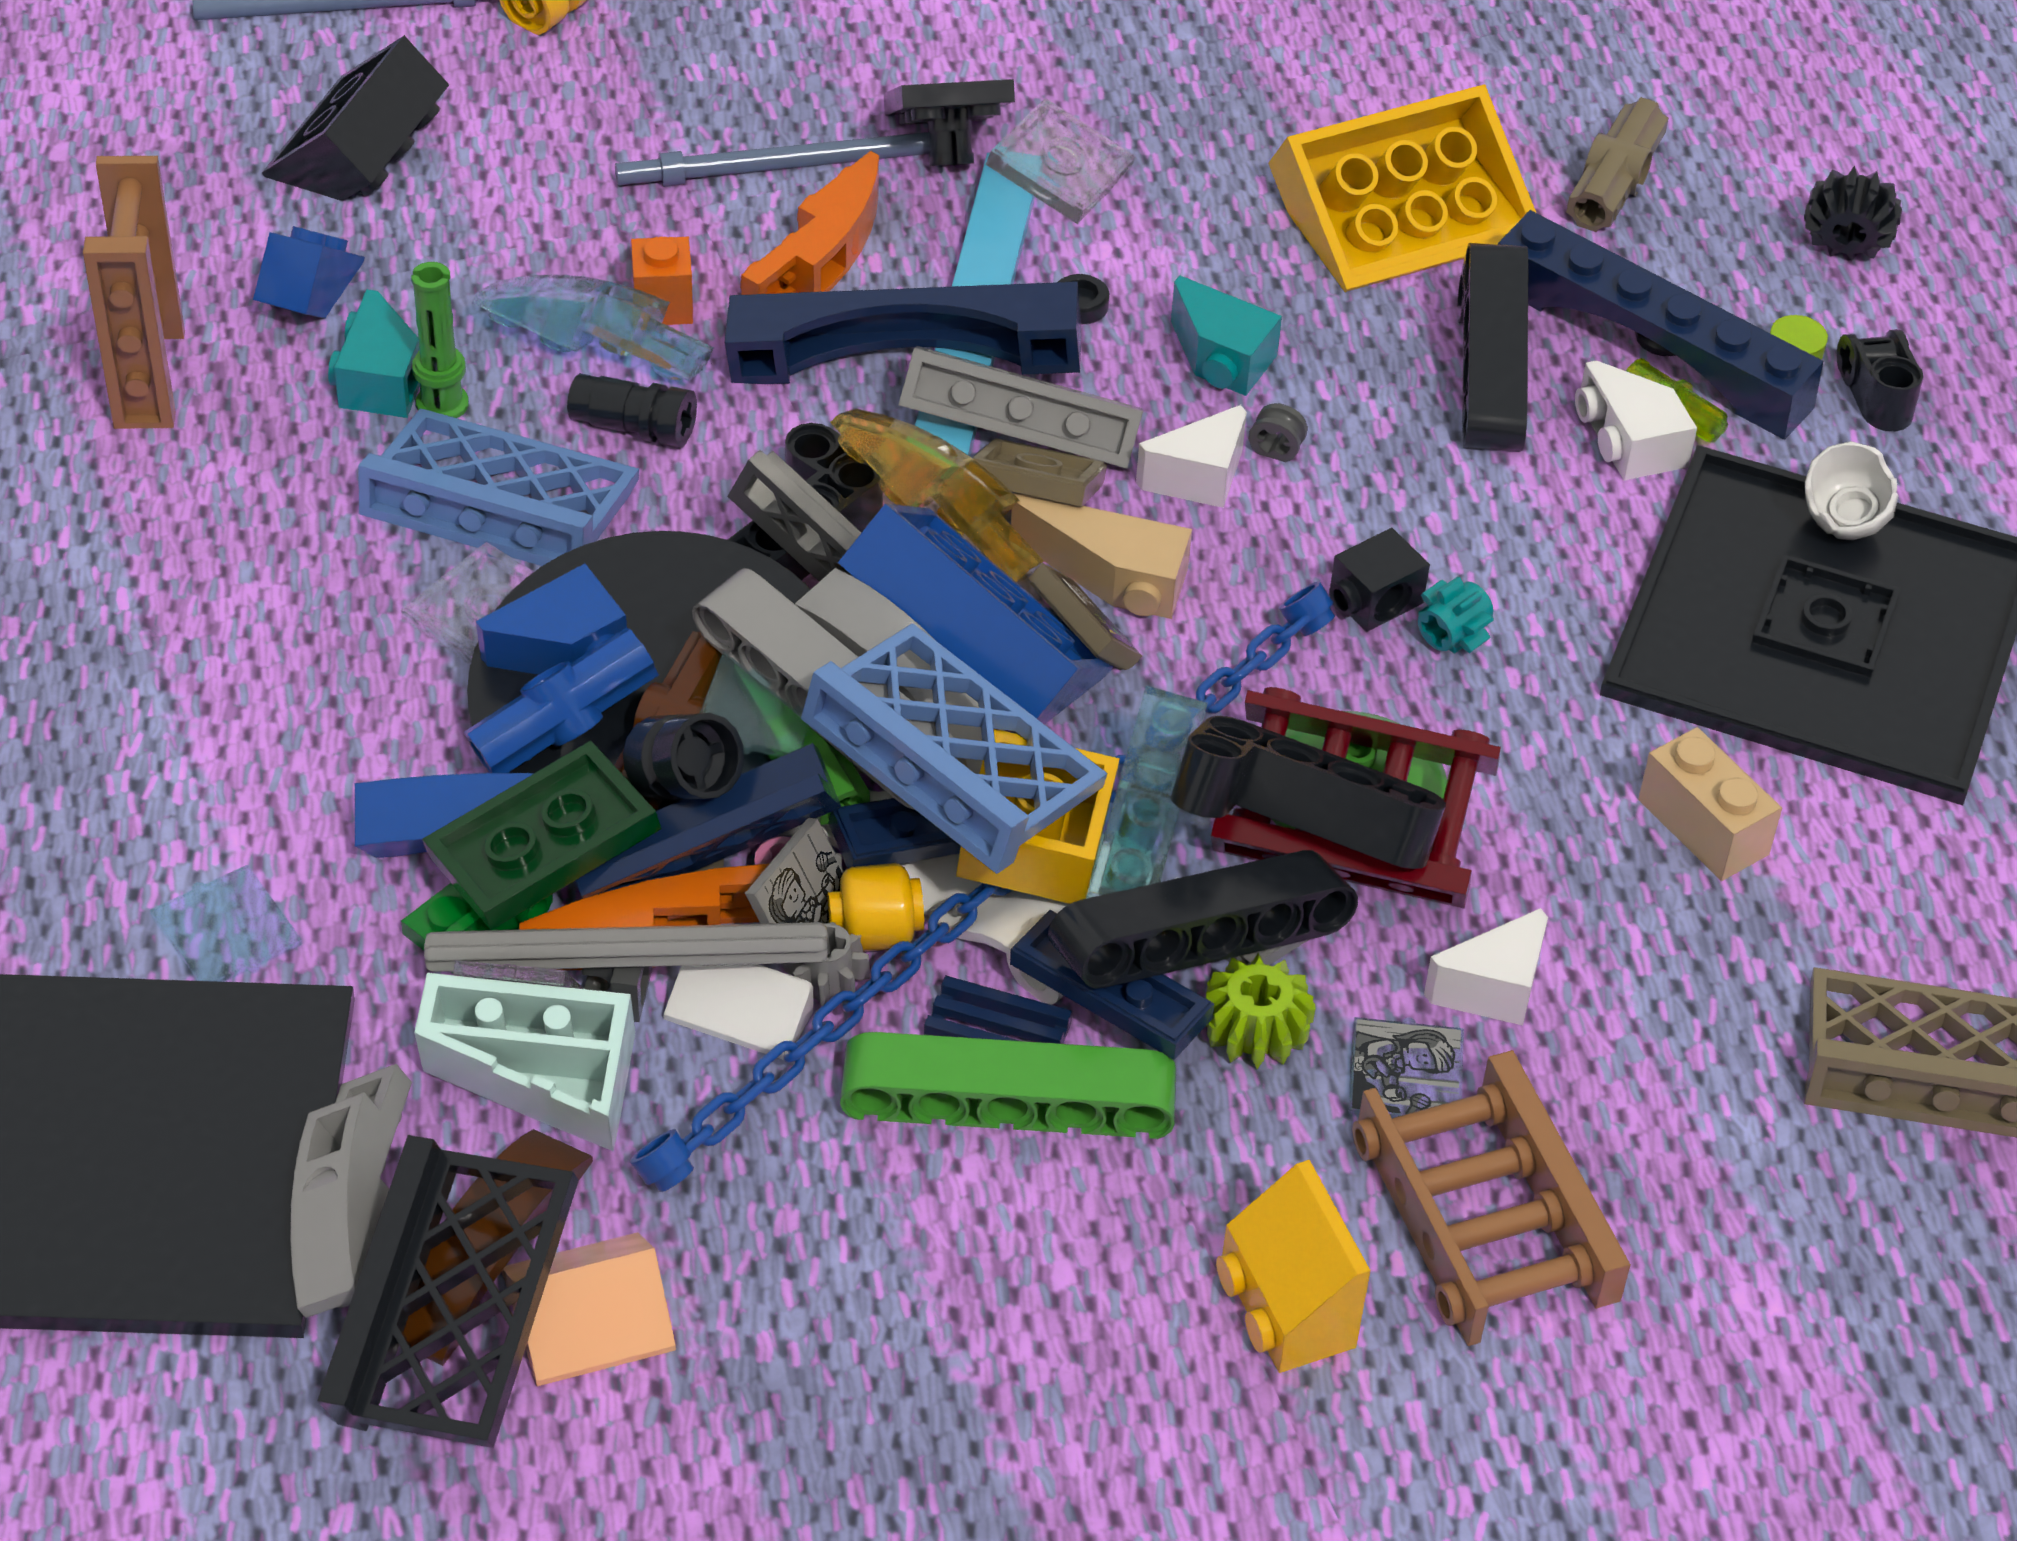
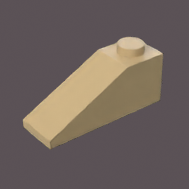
M1014 493L1010 540L1065 576L1073 579L1076 583L1111 606L1128 609L1139 616L1155 615L1172 619L1188 571L1192 529L1096 508L1079 507Z

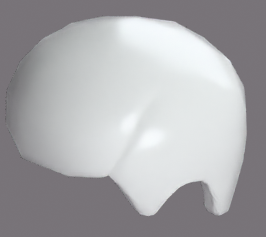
M1850 441L1828 446L1811 461L1805 480L1806 502L1811 516L1827 534H1833L1838 539H1860L1876 534L1894 516L1899 497L1896 492L1898 489L1897 479L1894 478L1886 465L1883 454L1878 449Z

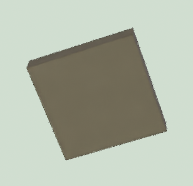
M995 438L968 461L965 482L1082 507L1102 487L1107 464H1104V461Z

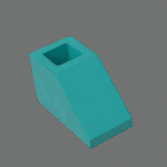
M366 289L358 311H351L347 317L344 335L345 342L341 351L335 350L331 355L328 381L330 385L336 386L339 408L408 418L420 387V383L415 379L412 370V361L420 350L419 339L378 291Z

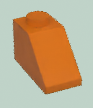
M689 236L631 239L635 325L693 324Z

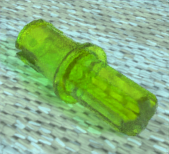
M1643 358L1635 360L1627 368L1626 371L1673 388L1697 427L1696 436L1706 442L1713 443L1717 441L1721 434L1726 432L1729 425L1726 412L1694 393L1691 383L1687 380L1681 379L1676 381L1650 365Z

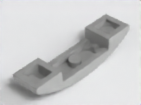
M834 568L795 603L797 607L858 657L912 623L928 634L917 622L886 597L837 568ZM911 650L897 657L898 667L930 670V665ZM899 686V691L910 700L933 703L932 689ZM945 691L946 704L979 708L978 702L968 694ZM948 724V731L955 738L982 741L981 727ZM967 759L966 767L975 774H979L983 760Z

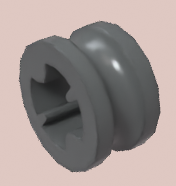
M1281 403L1269 404L1264 406L1257 415L1256 422L1249 431L1248 439L1251 447L1257 454L1288 462L1300 450V445L1307 436L1308 426L1304 417L1294 408Z

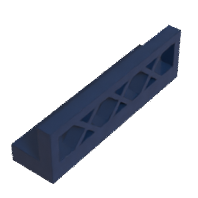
M811 743L742 773L733 788L718 798L683 799L657 810L656 813L662 829L575 880L581 897L588 898L647 880L694 872L800 826L808 818L816 819L841 808L819 749Z

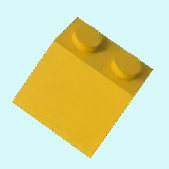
M1309 1159L1295 1164L1226 1225L1223 1252L1216 1259L1217 1272L1224 1291L1229 1297L1238 1295L1247 1311L1245 1314V1324L1253 1347L1259 1353L1268 1351L1279 1373L1357 1347L1371 1271Z

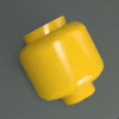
M892 863L847 868L840 880V891L827 893L829 923L835 922L836 925L843 927L849 935H861L863 952L889 950L900 941L911 943L914 931L924 930V905L920 878H910L907 870L901 864Z

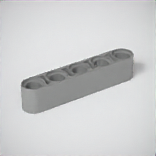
M743 568L737 571L698 602L692 610L693 620L703 637L800 720H802L801 716L813 672L830 661L842 668L858 658L857 655L776 588L750 569ZM859 682L875 696L888 698L886 684ZM900 692V699L910 700ZM906 719L925 735L936 736L935 722ZM814 730L818 735H820L824 740H826L831 746H833L837 751H839L843 756H845L849 761H851L855 766H857L861 771H863L868 777H870L874 782H876L880 787H882L898 802H900L908 808L914 809L903 799H901L898 795H896L889 788H887L884 784H882L879 780H877L874 776H872L860 765H858L855 761H853L850 757H848L845 753H843L831 742H829L826 738H824L821 734H819L816 730ZM949 732V737H950V738H955V737ZM956 758L962 764L967 766V759Z

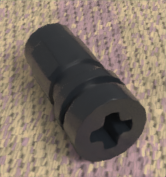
M579 373L572 381L569 390L567 411L570 419L589 422L593 426L626 433L636 432L639 433L642 440L656 442L658 439L660 444L683 448L692 434L695 425L697 399L695 392L692 390L673 386L668 389L667 385L652 383L649 387L640 386L639 383L602 375L596 377Z

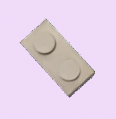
M1696 727L1649 752L1638 800L1720 881L1770 855L1782 807L1703 731Z

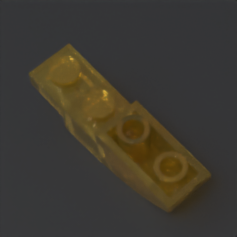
M855 408L838 414L830 422L840 433L837 439L844 451L855 461L862 464L866 461L882 478L879 481L881 490L894 504L924 508L935 501L940 506L937 509L938 516L960 535L966 534L987 558L1017 583L1028 578L1044 562L1004 518L1020 500L997 477L969 455L915 425L879 413Z

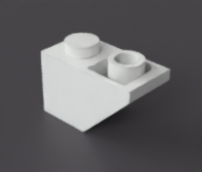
M1597 360L1586 362L1581 388H1578L1575 393L1577 414L1582 422H1590L1598 436V446L1603 459L1606 462L1613 461L1623 480L1688 468L1697 427L1675 390Z

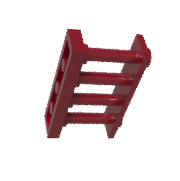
M1267 687L1264 688L1263 693L1247 690L1245 698L1246 720L1262 723V728L1283 736L1286 735L1287 729L1325 737L1322 750L1345 759L1350 743L1388 751L1382 773L1406 782L1413 757L1450 765L1443 796L1446 807L1427 865L1419 869L1404 868L1387 863L1298 828L1291 829L1270 824L1271 818L1242 807L1234 809L1232 815L1227 814L1221 818H1215L1211 832L1213 851L1257 861L1302 850H1313L1319 853L1347 882L1465 909L1472 870L1460 867L1461 861L1456 858L1475 774L1476 772H1481L1494 776L1497 775L1501 747L1490 745V739L1487 736L1474 731L1453 730L1450 736L1301 702L1300 695L1282 688Z

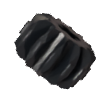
M1855 166L1848 175L1831 170L1825 181H1816L1814 188L1810 191L1809 201L1804 214L1805 228L1810 231L1812 245H1827L1830 257L1841 252L1847 254L1851 261L1858 253L1874 259L1881 248H1890L1892 241L1896 238L1897 228L1902 217L1901 200L1896 198L1895 184L1880 183L1877 171L1868 176L1859 175Z

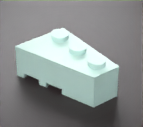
M427 973L414 1032L424 1072L530 1118L614 1151L635 1039L631 994Z

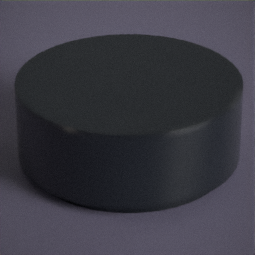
M1073 274L1058 281L1078 282L1081 325L1097 322L1107 314L1110 293L1106 284L1100 279L1086 274Z

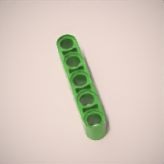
M864 1032L852 1037L847 1042L845 1048L840 1105L849 1117L863 1120L864 1114L878 1115L877 1121L932 1124V1119L946 1120L945 1125L999 1129L1000 1123L1013 1124V1130L1067 1133L1068 1128H1081V1134L1136 1137V1132L1149 1133V1138L1159 1139L1169 1134L1175 1125L1176 1065L1165 1054L1149 1049Z

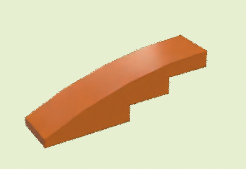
M769 864L713 868L643 881L588 898H582L519 923V930L721 925L727 923L759 922L745 892ZM577 968V969H550V970L570 971V970H582V968Z

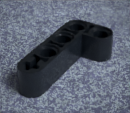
M1468 243L1459 280L1457 306H1462L1458 323H1463V448L1523 451L1527 430L1528 247Z
M806 423L791 429L785 440V462L862 533L883 507L884 469L881 462L866 450L823 424ZM751 521L727 539L772 558L790 570L801 581L810 574L754 521Z
M1211 716L1189 735L1170 797L1173 804L1180 809L1207 818H1221L1237 805L1387 863L1411 869H1419L1427 865L1446 807V802L1440 796L1425 788L1228 716Z

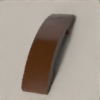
M535 1129L521 1136L496 1158L572 1171L578 1180H580L593 1162V1156ZM478 1177L453 1208L455 1214L491 1193L483 1178ZM494 1180L498 1187L507 1183L505 1181ZM533 1186L507 1202L521 1226L547 1210L553 1190ZM500 1207L464 1229L477 1253L514 1231ZM456 1234L431 1249L426 1268L433 1280L469 1259ZM518 1248L486 1268L493 1281L496 1280ZM479 1273L442 1296L455 1319H458L481 1304L480 1300L488 1289ZM422 1278L418 1290L425 1286V1283L423 1282ZM433 1300L409 1315L403 1333L412 1347L448 1324ZM457 1340L427 1357V1359L443 1366L459 1345Z

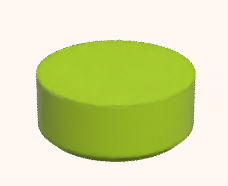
M1802 315L1783 316L1773 323L1770 334L1819 359H1822L1824 356L1828 334L1825 328L1812 318Z

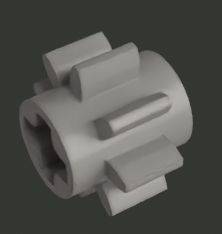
M835 922L825 923L828 931V955L824 962L787 963L788 974L812 983L813 998L820 1001L821 1006L841 991L849 990L855 992V979H870L869 955L863 953L861 935H849L843 927L836 925Z

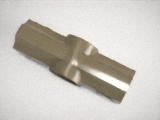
M1640 97L1638 101L1632 104H1625L1607 135L1598 133L1594 139L1586 159L1583 175L1569 197L1566 213L1576 221L1577 226L1594 232L1603 227H1611L1628 196H1637L1636 186L1637 184H1644L1650 169L1653 153L1667 129L1669 118L1661 112L1657 102Z

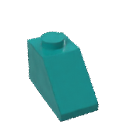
M1179 275L1174 281L1171 323L1194 375L1205 379L1214 387L1227 388L1247 396L1278 355L1282 316Z

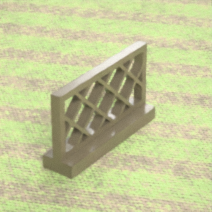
M1814 967L1810 985L1809 1071L1805 1083L1804 1104L2017 1138V1059L2013 1060L1995 1045L2008 1037L2017 1044V998ZM1827 991L1850 994L1861 1005L1846 1012L1827 997ZM1901 1002L1918 1005L1927 1016L1912 1022L1894 1006ZM1966 1013L1984 1015L1994 1026L1980 1033L1964 1021L1961 1016ZM1877 1017L1894 1033L1879 1039L1865 1028L1862 1023ZM1943 1027L1961 1043L1947 1050L1928 1034ZM1844 1034L1854 1043L1831 1039ZM1910 1044L1920 1053L1902 1051L1898 1049ZM1978 1055L1988 1064L1966 1061V1059Z

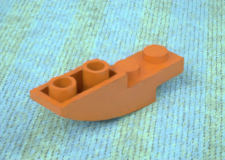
M869 151L853 165L845 167L835 179L817 193L805 198L798 207V231L790 233L774 250L761 260L755 261L747 267L741 275V295L827 292L834 288L862 252L873 227L879 194L878 154Z

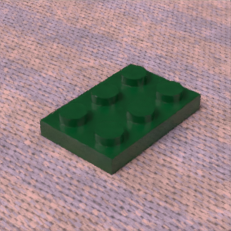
M589 741L424 837L422 840L430 859L489 929L493 930L662 828L655 809L592 741Z

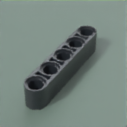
M1302 850L1078 900L1068 904L1058 912L1051 922L1048 936L1052 946L1086 985L1092 988H1106L1332 934L1344 927L1354 916L1358 907V896L1355 890L1319 853L1313 850Z

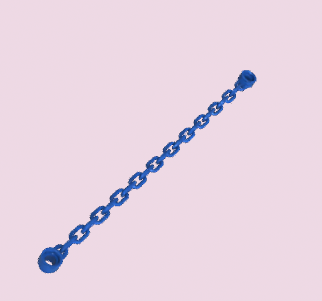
M1320 581L1304 587L1280 605L1279 610L1288 621L1285 625H1270L1266 627L1247 645V657L1233 669L1221 667L1212 673L1198 686L1196 701L1183 712L1171 710L1165 713L1148 728L1144 737L1145 745L1131 756H1116V758H1120L1118 766L1120 765L1119 773L1121 775H1130L1127 780L1112 792L1110 803L1118 800L1136 784L1139 778V768L1153 756L1165 758L1182 745L1190 735V724L1204 712L1216 714L1232 702L1241 691V680L1254 669L1266 671L1283 658L1290 650L1291 637L1301 630L1304 636H1308L1320 630L1334 619L1335 615L1330 609L1334 602ZM1272 635L1271 642L1275 645L1282 643V645L1266 659L1267 655L1264 651H1255L1259 645ZM1222 678L1221 684L1224 687L1232 686V689L1216 702L1214 694L1205 695V693ZM1172 721L1170 724L1172 730H1182L1177 737L1164 747L1165 740L1162 737L1154 739V736ZM982 883L969 895L956 893L948 898L929 916L928 930L913 943L900 941L894 944L874 962L871 968L870 980L855 992L847 990L837 993L814 1014L812 1020L813 1028L796 1043L783 1041L777 1044L758 1060L752 1072L753 1080L736 1094L723 1092L717 1095L697 1112L691 1124L692 1132L682 1139L676 1129H672L659 1135L642 1147L631 1158L630 1163L646 1185L654 1183L659 1192H664L680 1183L694 1169L688 1158L701 1144L714 1146L720 1143L742 1123L746 1105L762 1092L767 1094L776 1093L785 1087L803 1070L805 1055L821 1041L835 1042L842 1038L860 1022L866 1002L879 991L893 992L900 988L920 969L921 955L936 942L950 943L973 925L978 914L977 907L992 894L998 896L1006 895L1012 890ZM958 904L956 907L959 914H968L964 920L948 932L949 925L946 922L938 923V921ZM902 952L900 954L901 961L904 963L911 961V964L891 981V972H881V969ZM844 1001L842 1005L845 1012H854L851 1017L833 1031L834 1024L832 1021H822L825 1016ZM785 1052L783 1055L784 1061L787 1063L795 1061V1063L787 1072L772 1083L774 1081V1074L772 1072L763 1073V1070ZM724 1104V1113H735L734 1117L713 1134V1126L711 1124L702 1125V1123Z

